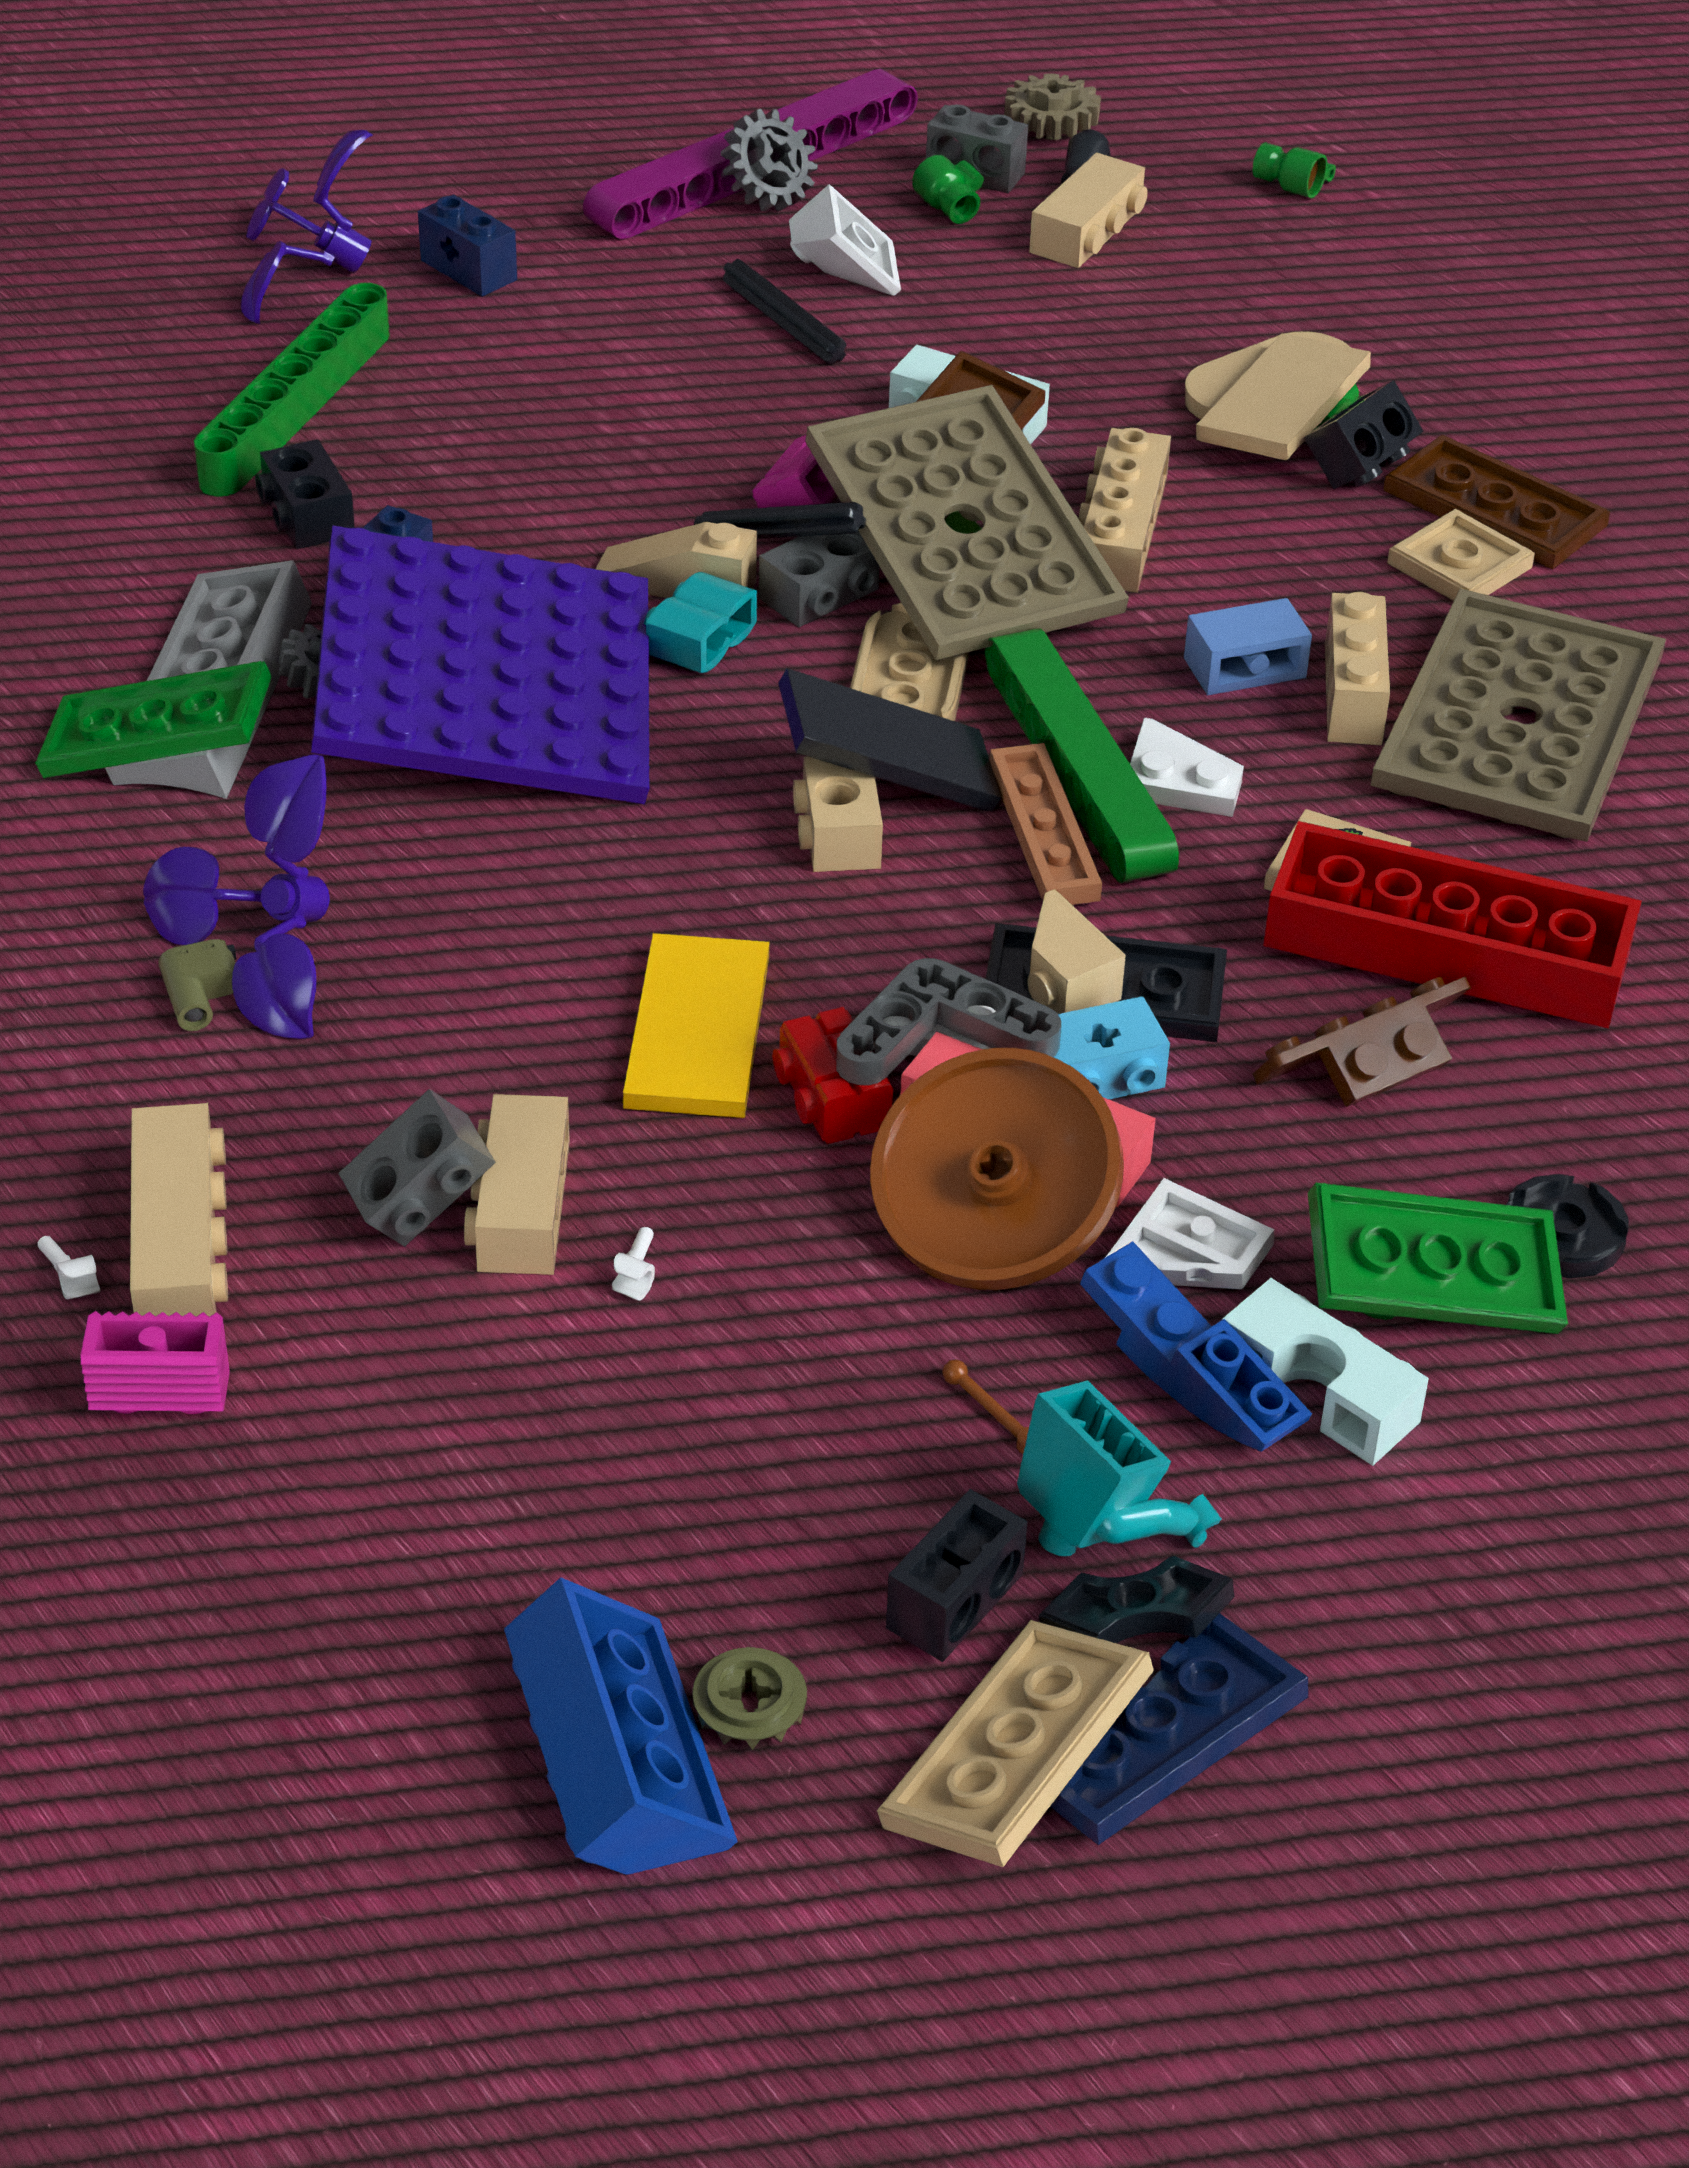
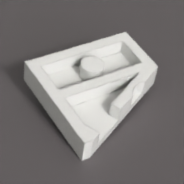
M1144 718L1130 765L1155 804L1233 817L1242 784L1244 766L1153 719Z
M1163 1178L1107 1256L1133 1241L1173 1285L1243 1289L1274 1245V1229Z

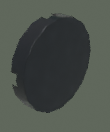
M1564 1174L1535 1176L1517 1185L1509 1194L1508 1202L1505 1205L1553 1211L1561 1276L1570 1279L1595 1276L1613 1267L1624 1253L1629 1219L1621 1202L1607 1189L1591 1181L1588 1188L1582 1184L1573 1183L1574 1176Z

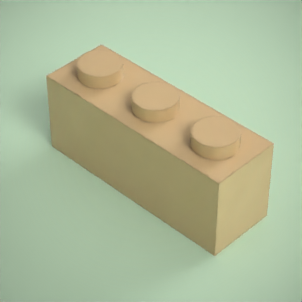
M1096 152L1032 211L1029 253L1079 268L1093 254H1097L1102 245L1115 233H1119L1123 225L1130 218L1142 211L1147 199V188L1144 186L1145 167Z
M1353 592L1350 594L1332 593L1325 639L1328 742L1382 745L1390 697L1385 596L1370 595L1364 592Z
M493 1094L490 1119H479L478 1133L496 1163L471 1186V1199L478 1201L477 1208H466L464 1224L465 1245L476 1246L477 1272L554 1275L570 1144L568 1097Z

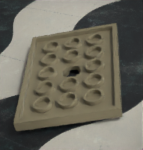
M993 385L807 426L805 442L841 503L857 502L862 505L866 524L863 529H858L935 660L991 647L993 645V642L989 640L991 637L1041 628L1046 633L1125 613L1129 600L1128 595ZM959 511L967 520L982 521L984 527L972 534L959 533L951 529L946 524L944 518L952 512Z
M1459 589L1373 768L1371 786L1389 790L1397 795L1412 796L1443 804L1451 809L1466 810L1489 816L1505 823L1539 829L1562 838H1573L1587 842L1663 656L1666 639ZM1515 706H1521L1536 712V722L1522 724L1518 721L1507 720L1503 716L1513 713Z

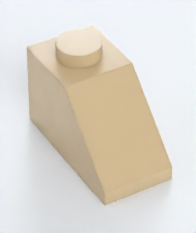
M1055 889L1045 893L1032 945L1030 975L1028 976V988L1034 1001L1051 1008L1057 1014L1121 1000L1126 955Z

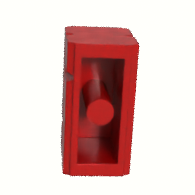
M844 1007L820 1012L814 1019L808 1015L784 1021L780 1027L779 1048L774 1049L772 1054L773 1065L779 1082L782 1085L791 1083L795 1090L794 1100L800 1120L803 1124L813 1123L821 1139L827 1145L851 1139L857 1132L861 1136L878 1132L884 1118L892 1107L893 1087L887 1077L881 1082L872 1085H857L846 1081L837 1072V1039L853 1021L850 1013Z

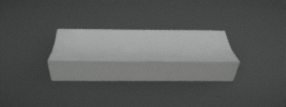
M294 560L198 574L147 681L265 661L272 677L249 743L106 767L105 769L113 785H167L191 789L227 799L281 676L278 673L280 667L278 660L283 639H288L292 629L301 630L312 605Z

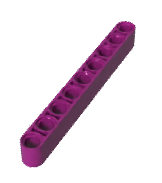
M875 69L777 110L780 121L785 120L789 116L794 118L792 129L795 132L802 129L807 131L802 141L805 146L811 145L815 147V151L808 155V160L812 161L903 123L913 114L917 106L918 95L915 88L882 69ZM734 127L597 183L585 196L583 202L584 215L588 220L616 238L627 239L744 190L742 188L734 192L731 187L737 181L735 176L724 175L723 170L731 165L730 160L721 156V151L730 145L724 139V136Z

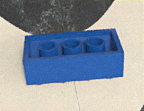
M560 1577L504 1628V1632L513 1657L512 1667L517 1678L520 1680L530 1711V1725L538 1737L548 1769L547 1779L550 1787L556 1794L566 1826V1840L575 1857L587 1863H594L630 1875L729 1850L738 1841L660 1619Z

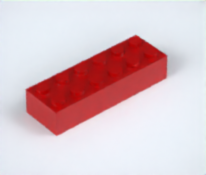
M1298 821L1270 894L1263 946L1419 984L1442 977L1446 985L1466 977L1471 988L1463 993L1464 995L1609 1029L1630 954L1642 900Z

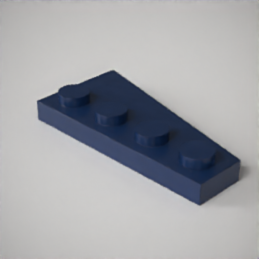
M1219 1613L1197 1638L1189 1637L1184 1644L1176 1641L1160 1659V1671L1144 1688L1141 1687L1050 1807L1093 1842L1100 1845L1307 1699L1308 1676Z

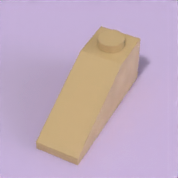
M703 522L609 546L605 550L596 569L609 572H626L633 576L648 578V595L663 598L672 597L676 587L697 572H705L753 589L756 584L757 531L739 528L729 523Z

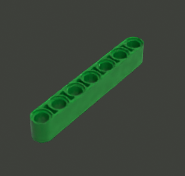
M367 282L354 284L345 289L196 436L194 446L199 488L203 493L222 497L240 491L261 470L260 452L283 447L387 342L390 337L387 293L382 286Z
M1041 628L989 638L993 645L985 648V659L993 683L1030 743L1045 744L1072 811L1116 881L1123 884L1174 873L1179 865V851L1170 825L1046 633Z

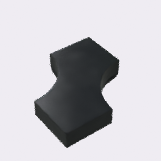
M1170 1556L1155 1568L1131 1576L1100 1577L1081 1572L1038 1615L1039 1622L1113 1643L1142 1634L1159 1632L1177 1633L1197 1638L1235 1597L1233 1579L1175 1556Z

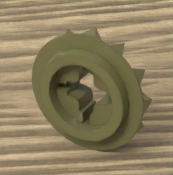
M755 1647L737 1648L717 1655L703 1666L693 1686V1706L698 1713L701 1729L715 1730L723 1745L733 1738L745 1740L752 1750L761 1739L771 1737L782 1742L789 1727L801 1725L807 1702V1687L799 1669L786 1657L767 1649ZM745 1683H752V1692H756L759 1702L758 1709H755V1712H747L741 1701L742 1692H745Z

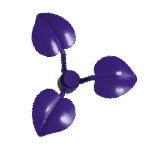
M366 130L346 132L330 152L321 171L313 201L320 204L336 221L335 224L327 220L322 227H319L277 203L289 181V172L284 168H280L272 177L264 192V199L258 203L252 214L246 237L254 241L263 230L271 212L275 211L317 235L314 246L321 250L320 252L288 246L282 241H278L258 264L244 289L241 298V310L247 319L260 324V308L263 296L284 255L320 261L329 267L334 262L352 273L359 269L370 249L372 240L351 229L353 222L343 217L328 200V192L337 173L349 156L364 140L373 136V134Z
M308 755L267 767L253 779L246 794L244 809L246 826L249 833L258 841L268 842L265 848L266 857L288 874L273 876L265 883L262 891L216 889L219 879V864L216 858L206 850L197 847H179L166 852L152 865L146 876L143 888L144 906L153 925L166 940L178 945L202 942L212 933L218 921V905L216 900L261 902L271 917L284 921L255 938L254 947L256 952L245 954L237 960L232 973V989L236 1004L246 1019L265 1032L285 1038L307 1039L314 1036L312 1023L316 993L314 959L310 949L302 940L285 933L294 928L303 929L306 926V922H315L321 919L329 906V890L324 881L319 877L309 876L306 867H297L293 864L302 861L310 855L321 834L326 804V770L324 757L321 755Z

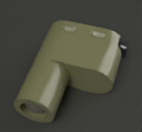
M212 939L174 947L165 951L160 956L158 966L178 1024L184 1030L198 1031L209 1025L213 1012L208 1000L233 993L232 973L236 963L234 944L226 945L224 940Z

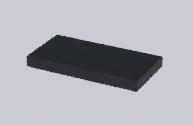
M789 668L785 670L778 684L796 753L987 812H992L1000 801L1001 795L980 729Z
M995 923L985 979L1034 1000L1029 992L1028 976L1030 975L1032 945L1037 927ZM1105 935L1126 955L1122 996L1119 1001L1143 996L1166 1037L1217 1042L1227 949Z

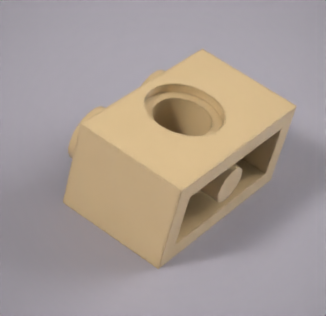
M804 757L803 779L793 780V802L795 814L805 813V815H799L798 817L800 850L810 849L813 872L881 869L883 823L875 777L812 757Z

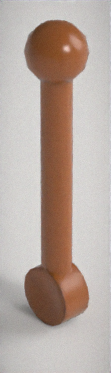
M957 1359L948 1361L942 1370L945 1381L952 1385L959 1384L1017 1438L1016 1448L1023 1454L1029 1427L1024 1428L969 1377L968 1369L964 1362Z

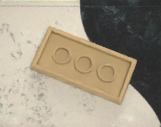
M1281 333L1196 424L1197 440L1288 460L1305 441L1304 437L1322 422L1370 368L1371 351Z
M1030 1620L878 1808L877 1812L883 1829L1004 1867L1154 1670L1149 1652Z

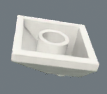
M830 184L789 219L792 240L790 245L795 254L805 263L812 261L824 273L893 296L901 291L893 241Z

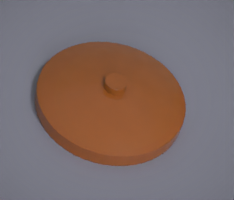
M1019 1048L982 1049L962 1054L935 1066L914 1081L898 1097L884 1118L875 1139L870 1165V1183L877 1212L889 1236L898 1249L918 1268L937 1279L964 1288L978 1290L1010 1289L1029 1285L1059 1272L1079 1258L1097 1240L1108 1224L1120 1196L1124 1172L1123 1149L1115 1121L1104 1098L1096 1087L1076 1069L1059 1059L1032 1050Z

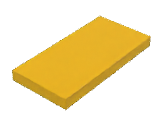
M653 933L623 1090V1109L745 1118L769 963V942Z

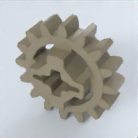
M1043 74V79L1030 75L1028 76L1027 83L1016 80L1014 88H1007L1004 115L1010 117L1013 121L1028 124V133L1031 131L1036 132V138L1040 139L1045 135L1046 139L1059 140L1062 134L1072 138L1077 134V131L1081 132L1091 129V126L1098 125L1101 96L1096 95L1095 87L1084 88L1085 81L1082 79L1071 82L1068 75H1063L1060 78L1059 74Z

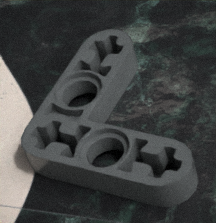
M923 958L907 965L840 1034L837 1039L836 1070L840 1077L853 1084L872 1085L879 1083L888 1077L937 1024L990 1048L1027 1049L1054 1057L1060 1049L1061 1018L1051 1008L955 965L935 958ZM978 1005L991 1007L996 1012L990 1015H976L966 1009ZM889 1016H902L912 1022L904 1026H893L886 1024L882 1020ZM873 1042L875 1043V1053L870 1052L873 1049Z

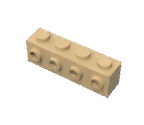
M1111 428L1106 447H1097L1093 474L1089 475L1085 503L1082 502L1078 518L1124 591L1136 593L1139 590L1167 480L1171 436L1147 433L1138 428Z
M208 1103L132 1108L130 1292L133 1312H138L141 1316L150 1311L154 1316L161 1312L168 1316L177 1312L183 1317L191 1312L196 1317L204 1312L210 1317L216 1313V1303L228 1302L226 1264L216 1263L215 1256L227 1255L225 1217H215V1210H226L224 1172H214V1166L226 1165L223 1128H211Z

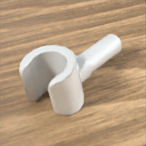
M640 1228L630 1251L627 1254L618 1253L614 1258V1270L618 1275L612 1283V1290L636 1300H642L647 1295L655 1275V1267L643 1261L654 1236L650 1228Z
M50 1236L40 1238L38 1248L50 1260L58 1272L65 1299L68 1300L100 1292L95 1274L97 1272L92 1255L71 1260Z

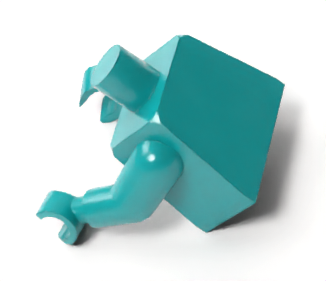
M1088 1380L1037 1395L1017 1485L1020 1494L1045 1518L1038 1539L1042 1547L1048 1552L1059 1556H1071L1076 1552L1077 1548L1087 1547L1103 1541L1119 1544L1158 1534L1185 1536L1194 1548H1197L1205 1542L1207 1538L1206 1530L1211 1526L1219 1524L1222 1520L1203 1494L1197 1496L1189 1505L1181 1501L1163 1498L1148 1500L1167 1472L1171 1461Z

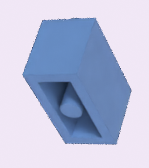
M1288 598L1188 615L1184 659L1207 696L1297 680L1307 676L1312 634Z

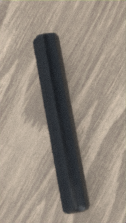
M736 259L732 263L727 262L724 265L723 270L725 274L723 281L824 362L831 365L837 360L842 361L845 358L846 353L844 350L847 344L844 339L741 259Z
M857 502L705 511L702 516L695 518L694 525L703 522L729 523L739 528L757 531V539L855 534L858 529L865 527L866 518L863 516L862 505Z

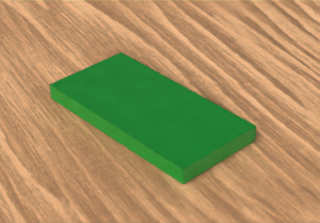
M258 661L65 695L61 699L35 763L42 777L47 778L247 744L250 741L272 676L265 661Z
M1317 1182L1307 1193L1319 1308L1559 1334L1568 1325L1552 1210Z

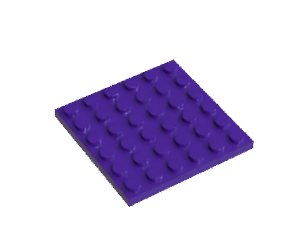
M333 525L329 542L311 753L645 804L649 792V636L646 635V625L644 624L648 613V578L633 576L626 572H609L585 568L573 563L561 564L531 559L519 554L507 555L477 550L470 546H453L423 541L416 537H399L370 532L363 528H346Z

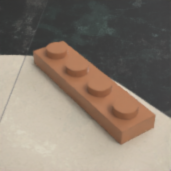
M1045 744L990 749V763L1001 798L1042 901L1044 900L1045 893L1054 889L1071 905L1101 901V879Z

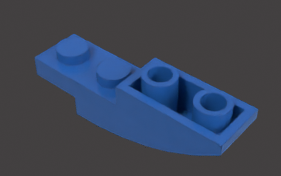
M1133 1241L1085 1270L1080 1285L1122 1330L1116 1345L1143 1373L1196 1417L1235 1441L1260 1452L1309 1421L1312 1415L1310 1410L1225 1319L1211 1326Z

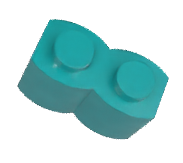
M697 572L691 575L685 582H681L676 587L672 597L665 599L647 613L644 624L646 625V635L649 636V655L699 673L710 671L721 661L728 648L741 643L757 622V590L705 572Z

